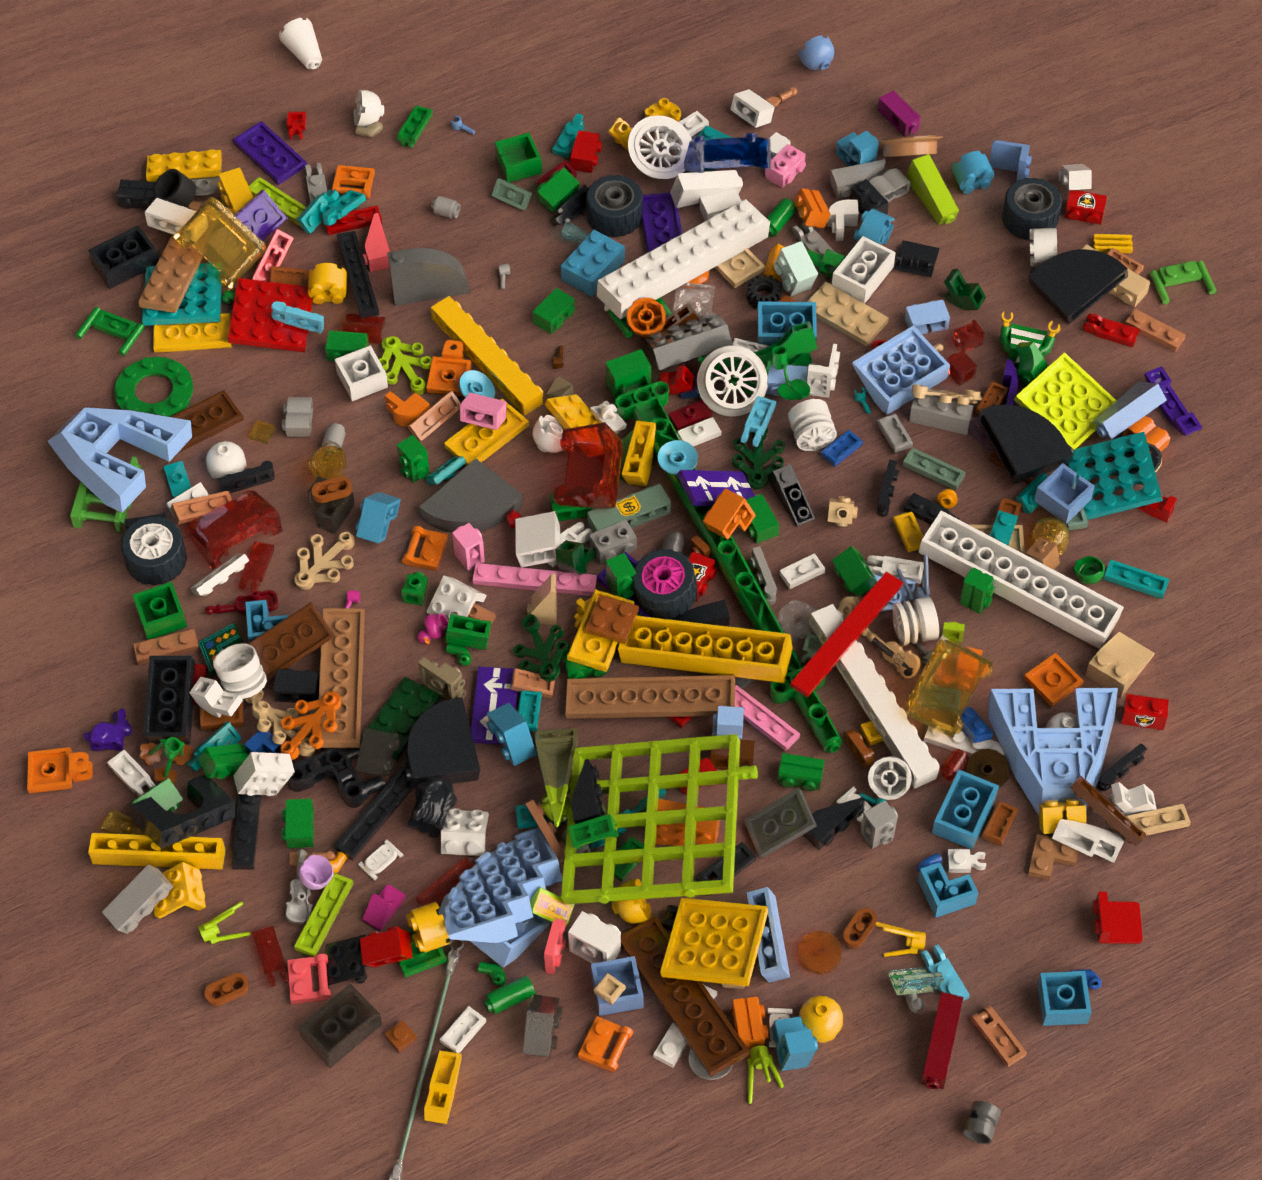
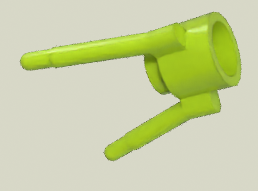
M243 902L237 903L212 920L198 926L204 942L210 940L212 944H215L219 941L250 936V932L217 937V934L220 933L217 923L232 915L237 908L243 905Z
M766 1046L752 1048L750 1050L751 1058L747 1059L749 1066V1104L752 1103L754 1066L756 1069H763L767 1082L771 1081L767 1068L770 1066L779 1087H784L773 1063L772 1055H769Z

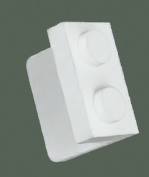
M457 808L449 810L446 817V825L441 830V854L483 855L485 853V833L489 813L482 810L466 811Z

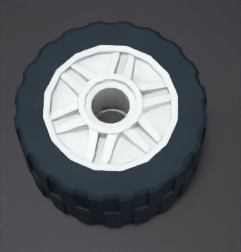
M146 517L130 525L124 532L121 540V550L127 570L138 582L146 585L165 584L175 579L185 568L187 552L180 529L169 519Z

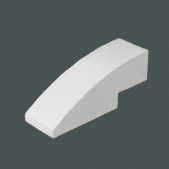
M1060 819L1052 839L1090 857L1096 854L1113 863L1125 841L1122 836L1108 830Z

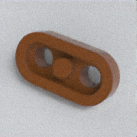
M337 477L318 482L312 487V497L318 503L345 498L352 492L351 481L346 477Z
M853 729L843 734L845 743L864 768L874 764L875 754L870 747L867 748L864 744L861 734Z
M862 908L855 913L843 932V942L847 947L857 949L864 944L876 926L877 916L873 910ZM862 920H867L869 923H868V924H864V923H862L861 921H862ZM851 937H856L857 940H856V941H852L850 938H851Z
M234 973L209 984L205 989L207 1002L211 1006H221L245 995L249 990L248 979L244 974ZM236 985H241L240 989H235L234 987ZM216 994L221 995L219 998H213Z

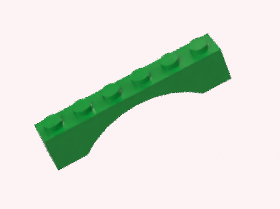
M810 321L791 326L777 342L754 353L765 365L768 364V359L772 358L771 350L775 346L787 348V360L797 354L812 353L818 348ZM709 354L698 357L700 366ZM733 357L734 370L737 371L741 359ZM730 358L723 359V363L731 372ZM744 361L740 371L747 370L751 366ZM720 363L715 365V370L725 375L727 374ZM711 372L710 380L712 381L714 378L719 377V375Z

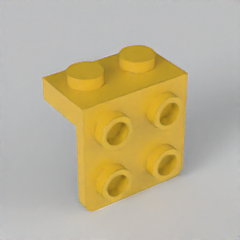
M181 862L162 873L174 887L169 891L166 898L160 900L154 906L155 917L162 918L183 906H188L198 911L206 908L200 869Z

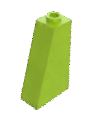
M927 154L912 160L905 175L911 182L910 186L938 225L953 222L959 209L931 156Z

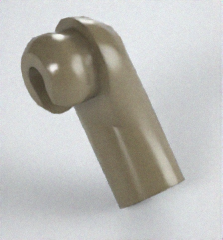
M376 121L367 127L357 126L356 135L373 138L382 131L383 124Z

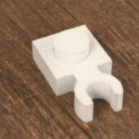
M948 849V873H970L971 867L977 870H985L986 863L977 861L978 859H985V852H977L974 855H970V849Z

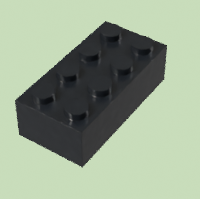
M149 656L143 733L147 743L159 744L162 739L167 740L168 738L175 737L185 744H191L194 699L189 692L195 685L196 663L192 656Z

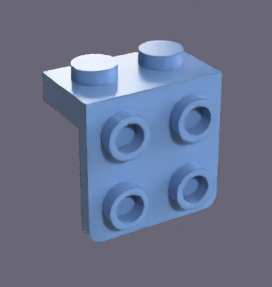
M994 140L990 156L991 167L1016 171V181L1028 178L1030 169L1027 167H1030L1032 156H1028L1030 145Z

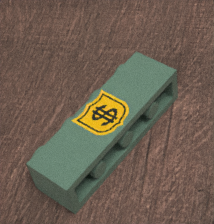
M661 484L649 486L643 491L632 493L625 498L614 500L605 506L597 507L587 512L588 525L593 533L624 520H627L630 527L634 528L671 513V501Z

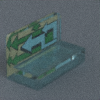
M927 967L891 970L888 973L897 996L936 992L944 981L941 972L929 973Z

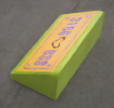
M541 887L537 889L530 899L533 914L551 922L561 919L565 922L566 928L575 904H564L561 896Z

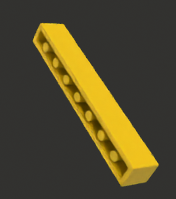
M448 296L431 307L432 320L451 340L463 343V352L524 416L543 405L542 389L531 381L527 373H523L520 370L518 364L508 357L504 349H500L496 345L492 337L486 335L482 326L477 325L471 315L462 310L461 305Z

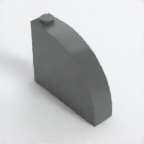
M412 248L387 252L395 306L470 293L463 265L446 252L430 248Z
M475 458L419 507L420 518L429 525L452 533L458 527L468 523L474 529L477 528L481 532L505 521L507 513H510L512 509L518 512L523 505L522 494Z

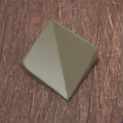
M558 376L546 396L548 398L572 395L574 393L573 384Z

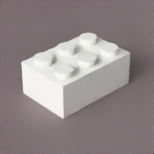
M862 236L833 272L832 285L865 304L894 267L895 252Z

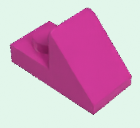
M387 884L379 896L375 893L372 895L363 916V922L381 932L405 901L406 894Z

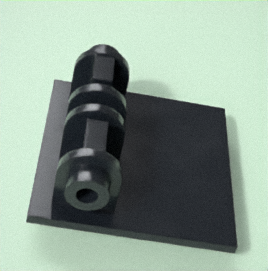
M903 240L900 251L897 254L894 270L932 277L940 248Z
M365 934L326 945V955H328V964H326L328 986L355 979L358 984L365 982L367 979L365 967L367 966L363 965L360 943V938L366 937Z

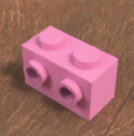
M787 144L766 165L765 178L784 188L793 181L799 172L804 170L806 154Z
M469 393L460 404V421L497 430L506 419V401Z
M468 523L452 532L454 555L467 571L475 568L476 563L482 564L485 562L483 539L477 528L474 529Z

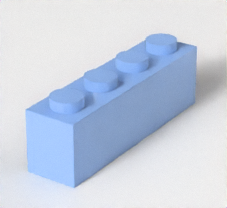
M768 887L747 892L750 905L767 906L768 909L757 953L761 975L769 983L789 978L790 973L776 897Z

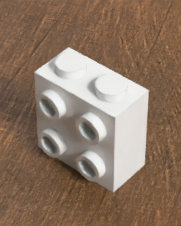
M251 752L233 776L238 794H247L249 796L277 795L294 773L290 754Z

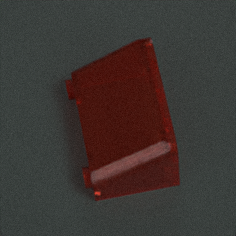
M606 422L563 429L560 445L568 454L564 486H556L553 492V500L561 506L596 509L614 508L617 502L623 444L620 437Z
M254 490L246 491L241 496L206 515L192 520L187 528L189 538L212 570L221 566L220 558L223 554L225 557L229 555V548L261 531L266 535L268 534L267 531H270L275 536L283 532L280 515L277 510Z

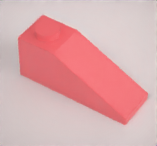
M378 213L373 216L365 242V254H362L365 265L369 266L370 272L389 268L387 252H390Z
M278 229L273 230L264 247L252 280L270 281L271 266L280 267L294 239L293 237Z

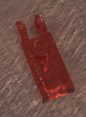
M254 541L248 557L249 561L245 565L239 582V590L244 591L248 581L253 580L251 592L258 591L273 556L274 545Z
M270 926L252 932L264 973L268 976L270 986H276V980L272 972L277 970L281 971L280 974L284 983L288 982L289 978L285 969L286 963L274 927Z

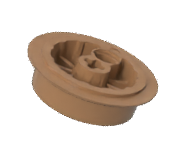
M943 136L886 138L880 140L879 144L882 145L883 157L937 154V141L942 139Z

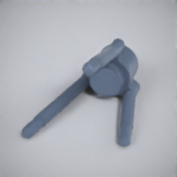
M924 554L922 586L915 588L913 593L899 568L896 570L900 580L903 582L910 602L915 599L930 597L928 555Z

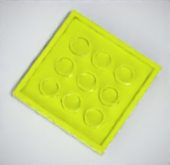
M1065 352L1014 398V401L1021 407L1037 412L1056 426L1073 451L1096 431V425L1093 421L1117 401Z

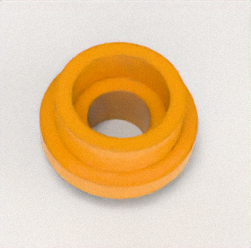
M945 489L938 494L937 501L944 508H953L957 504L958 498L953 490Z

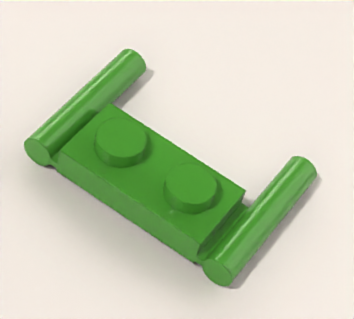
M1191 261L1161 267L1159 271L1153 270L1149 273L1163 304L1170 302L1164 287L1203 279L1209 294H1214L1217 291L1203 261H1198L1197 263Z

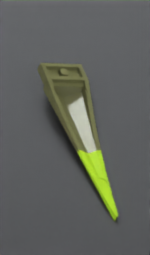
M578 728L535 731L536 754L556 828L560 823L572 776L574 748H578Z

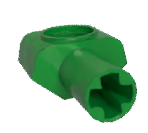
M809 249L807 250L813 265L820 268L819 271L822 275L832 279L833 272L846 258L845 255L829 249L826 250L824 255Z

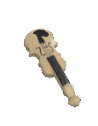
M868 627L866 628L862 636H867L870 642L882 650L883 658L891 664L893 663L897 667V672H900L904 678H912L917 674L920 668L918 656L913 654L911 650L903 651L902 646H899L895 641L885 643L876 634L872 633Z

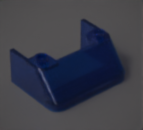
M746 133V137L705 139L704 136H695L693 140L689 141L684 159V170L704 173V169L751 166L771 169V142L769 138L757 137V133Z

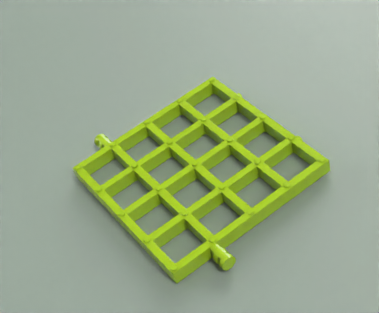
M731 734L574 748L573 771L567 794L570 793L569 802H571L584 760L611 758L610 780L597 781V784L601 786L603 794L609 793L607 814H611L616 820V831L617 828L646 827L644 849L616 851L617 837L614 838L612 836L605 838L604 852L577 854V849L573 848L568 826L575 825L570 804L561 899L564 904L593 902L606 904L609 901L679 896L692 898L695 895L733 893L738 780L758 778L756 765L739 767L740 739L738 735ZM729 748L728 770L699 772L701 750ZM690 752L688 773L660 776L662 754ZM650 755L649 777L621 779L623 757ZM727 784L726 806L697 808L699 786ZM687 787L686 809L658 811L659 789ZM648 790L647 812L619 814L620 792ZM726 820L724 843L695 845L697 822ZM685 823L684 846L655 848L657 825ZM724 856L723 880L693 882L694 858ZM683 859L682 883L653 885L654 861ZM643 862L641 886L613 888L615 864ZM603 865L601 889L573 890L575 867Z

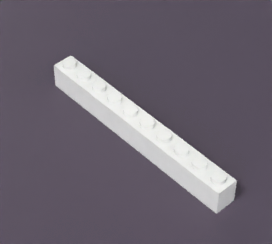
M832 604L811 613L809 625L823 645L842 624L844 619L842 613L836 610ZM855 641L835 666L869 719L873 722L878 733L882 736L892 755L907 763L911 770V785L913 788H918L935 780L939 772L937 760L931 757L926 743L920 740L915 726L908 721L905 710L897 704L894 693L888 690L882 675H878L873 661L867 658L862 644Z

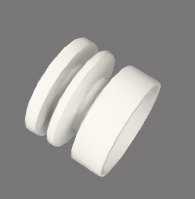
M820 399L805 400L796 404L789 411L788 420L799 449L804 451L820 450L827 447L836 438L837 431L825 401Z
M930 597L915 599L913 607L909 601H904L903 605L900 602L893 604V625L902 646L908 645L909 642L916 644L918 634L923 642L938 639V617Z
M235 644L222 650L213 661L214 669L221 680L224 691L237 694L242 699L257 694L264 688L267 682L266 674L252 645Z

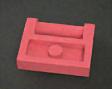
M561 919L554 920L551 926L544 952L545 973L554 974L556 967L561 965L562 954L560 953L566 947V939L563 933L565 931V922Z
M318 954L315 957L288 960L291 1004L323 1001L331 998V990L328 989L326 967L328 955ZM317 966L319 990L313 992L311 967Z

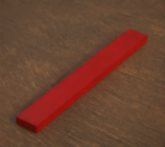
M886 571L793 679L790 686L808 698L901 589L903 582Z

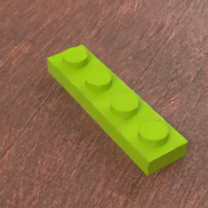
M260 177L249 185L253 197L263 189L284 215L301 227L297 218L307 207Z
M334 873L333 878L326 885L294 946L296 951L311 957L317 955L354 884L352 879Z

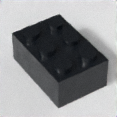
M139 225L88 250L93 267L110 289L145 272L147 267L156 266L159 261L157 249Z

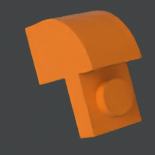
M391 391L385 395L386 409L393 414L394 423L399 426L407 427L430 407L429 403L417 393H414L406 401L401 400Z

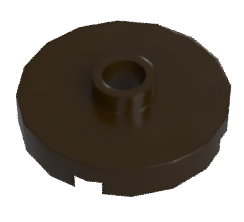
M982 749L970 757L966 772L999 785V788H1001L1008 779L1009 766L1004 755L997 750ZM989 766L991 767L992 771L990 773H986L983 770L984 767Z

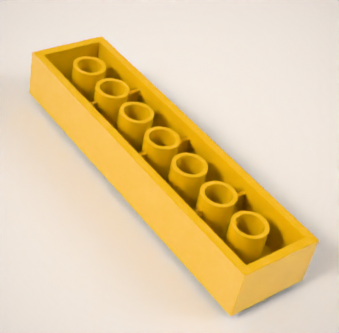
M636 616L626 644L619 643L618 647L622 663L716 675H735V677L780 683L785 681L793 649L791 635L786 633Z

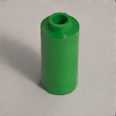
M787 198L781 199L768 215L767 219L770 221L768 236H777L796 212V206H794L791 200Z
M525 975L485 994L486 999L483 1002L489 1013L493 1012L496 1015L535 996L536 993L530 979Z

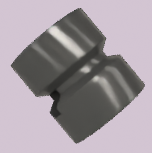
M974 1101L969 1113L970 1118L967 1119L963 1131L964 1136L979 1144H990L996 1130L994 1126H997L1001 1115L1000 1109L985 1101Z

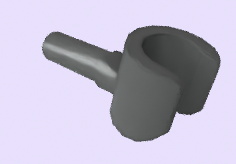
M919 642L914 644L922 653L921 661L926 667H930L935 663L933 651L925 650Z

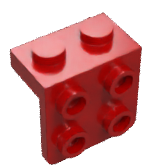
M1098 892L1096 900L1092 901V911L1096 913L1094 932L1097 933L1098 943L1140 944L1143 940L1139 903L1108 901L1107 892Z

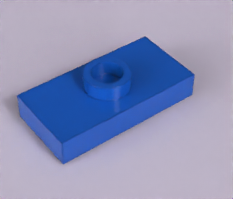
M848 430L822 450L821 456L832 466L836 467L863 445V441Z

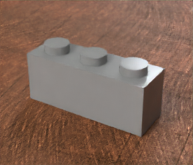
M925 395V398L914 397L909 422L967 435L972 418L973 405L958 404L955 401L944 403L939 401L940 398Z
M148 864L102 913L118 931L128 934L136 929L144 916L149 915L153 911L154 906L160 900L168 896L169 891L174 886L158 868Z

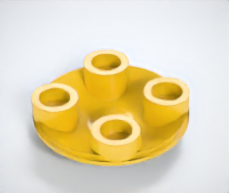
M662 98L659 102L645 109V118L650 116H666L679 122L681 110L676 104L669 102L667 98Z

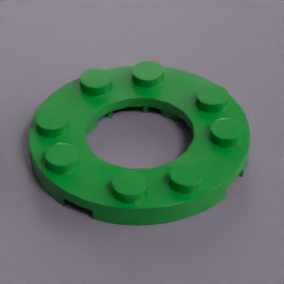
M146 357L125 368L116 381L114 393L120 410L171 417L187 409L194 393V386L189 371L181 363L165 357ZM152 375L167 377L172 382L173 391L164 401L145 403L135 395L137 384L145 377H152Z

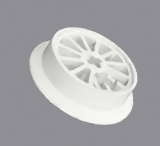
M650 116L641 120L634 126L628 139V150L633 163L642 173L652 178L670 179L676 177L689 167L693 158V142L688 131L679 122L666 116ZM650 132L655 133V141L650 135ZM659 132L665 134L663 139L659 138ZM642 136H645L648 142L644 141ZM667 136L673 139L669 143L666 141ZM640 145L647 149H640ZM672 149L677 156L671 155L669 150ZM650 158L653 159L651 164L647 162ZM655 160H657L658 167L653 165Z
M724 346L711 352L702 362L697 376L698 391L704 403L714 412L730 417L741 416L751 412L757 396L764 398L768 387V376L763 362L754 352L741 346ZM733 357L741 359L737 371L734 370ZM730 358L731 372L723 363V359ZM744 361H746L751 367L740 374L739 371ZM717 363H720L727 373L726 375L714 369ZM752 369L756 376L751 378L742 377ZM711 372L719 375V377L714 378L712 381L710 380ZM731 375L733 378L738 379L736 386L728 382L731 379ZM755 380V389L744 384L743 381ZM715 381H723L725 385L723 391H718L714 388ZM741 386L753 391L750 398H747ZM736 389L744 398V402L737 403ZM730 390H733V404L725 402ZM726 392L723 400H720L716 396V394H723Z

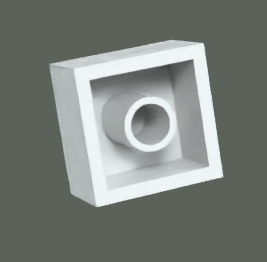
M371 345L335 359L337 375L352 401L388 388L386 372Z
M582 911L568 932L569 951L592 964L615 960L621 952V932L612 924L607 925L594 914H587Z

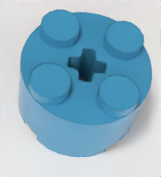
M973 151L960 157L961 161L959 163L956 161L953 163L951 170L964 194H970L977 188L986 189L991 186L990 181L994 177V171L985 153L981 154L980 151Z
M871 209L869 212L865 211L861 218L863 223L860 229L856 230L854 239L858 243L862 236L880 245L882 243L886 244L894 226L891 224V221L895 219L876 209Z

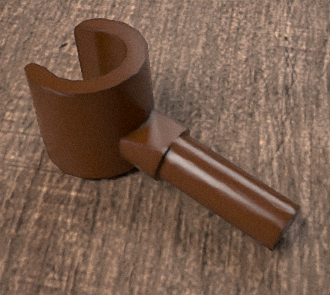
M562 345L558 348V356L552 357L554 369L564 367Z

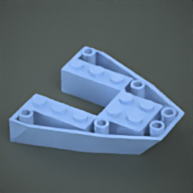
M83 408L71 416L47 442L65 466L105 505L123 513L146 488L144 470L107 454V452L121 439L170 462L192 438L191 421L131 410Z

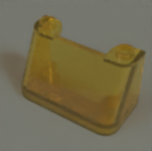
M210 197L173 236L179 246L183 248L194 247L219 270V282L229 289L238 282V278L243 277L267 250L266 245L221 202L213 197Z
M942 635L904 708L906 714L953 738L955 734H959L962 730L964 723L961 722V715L980 679L983 680L984 677L988 678L993 670V666H991L993 662L951 638Z

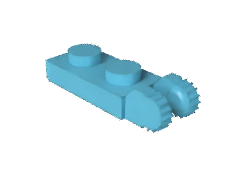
M274 302L271 306L273 310L271 313L272 318L277 321L320 334L324 329V316L286 306L284 302Z
M757 396L745 423V429L741 437L742 443H746L750 432H754L756 434L752 445L756 447L759 445L761 436L764 435L775 410L776 401Z
M938 944L933 946L934 954L939 960L936 964L933 963L927 950L922 951L921 957L940 993L945 992L964 997L963 1001L969 999L970 994L948 958L946 959L941 947Z

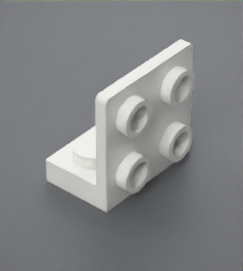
M833 344L829 367L809 364L807 383L810 386V395L829 398L830 391H834L835 378L839 367L837 363H839L840 352L837 351V344Z
M443 575L427 609V613L436 615L442 613L448 622L450 614L468 617L473 604L476 601L484 602L487 595L455 578Z

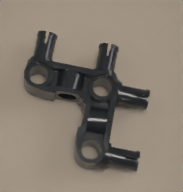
M360 742V748H322L323 752L296 763L295 760H291L294 773L287 781L292 791L301 792L313 787L315 783L332 778L338 785L342 799L351 808L360 807L370 794L386 786L381 775L364 783L358 778L351 761L368 754L363 742ZM352 793H358L355 796H350Z

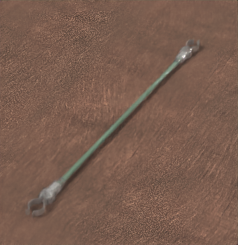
M455 939L450 940L451 949L446 958V978L399 1157L393 1166L388 1180H402L403 1157L450 977H452L455 971L456 964L459 962V951L464 946L462 944L457 950H453L451 943Z

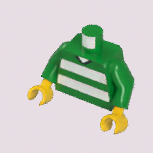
M1004 312L1002 313L1001 320L1003 321V326H1001L1000 343L1003 350L1008 353V359L1015 361V368L1019 369L1020 364L1019 354L1016 349L1020 342L1034 341L1043 357L1051 352L1055 341L1054 336L1060 331V324H1058L1056 330H1052L1053 321L1048 324L1050 332L1047 335L1048 331L1012 323L1009 326V322L1013 319V313L1011 312L1009 320H1006Z

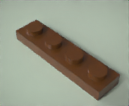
M1082 776L1070 787L1077 798L1083 799L1094 813L1100 814L1111 828L1118 830L1126 842L1137 847L1144 839L1146 833Z

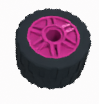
M659 549L644 555L637 562L634 568L636 574L632 577L637 601L647 614L661 619L674 618L684 614L686 610L691 608V605L696 600L698 590L693 565L686 556L673 549Z

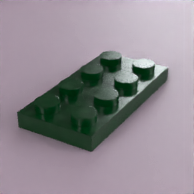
M404 677L363 734L360 742H363L365 747L397 762L407 748L414 724L424 712L439 702L441 695Z

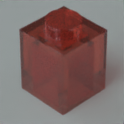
M963 350L947 358V362L950 364L948 374L959 386L975 378L977 365Z

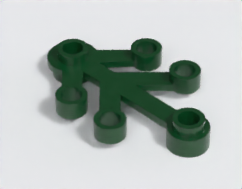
M766 428L764 435L761 436L759 445L755 446V454L745 446V443L741 442V438H737L733 442L734 450L741 454L733 456L732 464L748 476L747 481L750 487L755 490H760L767 484V475L784 467V459L776 456L785 451V443L783 441H775L773 448L763 454V440L768 436V428ZM744 456L754 465V470L744 463ZM773 458L772 465L762 471V465Z
M527 615L522 620V627L531 634L536 649L518 644L514 647L513 652L518 658L527 656L539 659L542 665L533 664L526 659L521 661L519 668L540 674V677L546 682L554 681L560 674L558 664L562 656L569 652L570 646L565 640H561L556 644V651L551 661L549 654L556 640L564 635V630L560 625H553L550 628V634L544 645L539 633L540 621L535 615Z

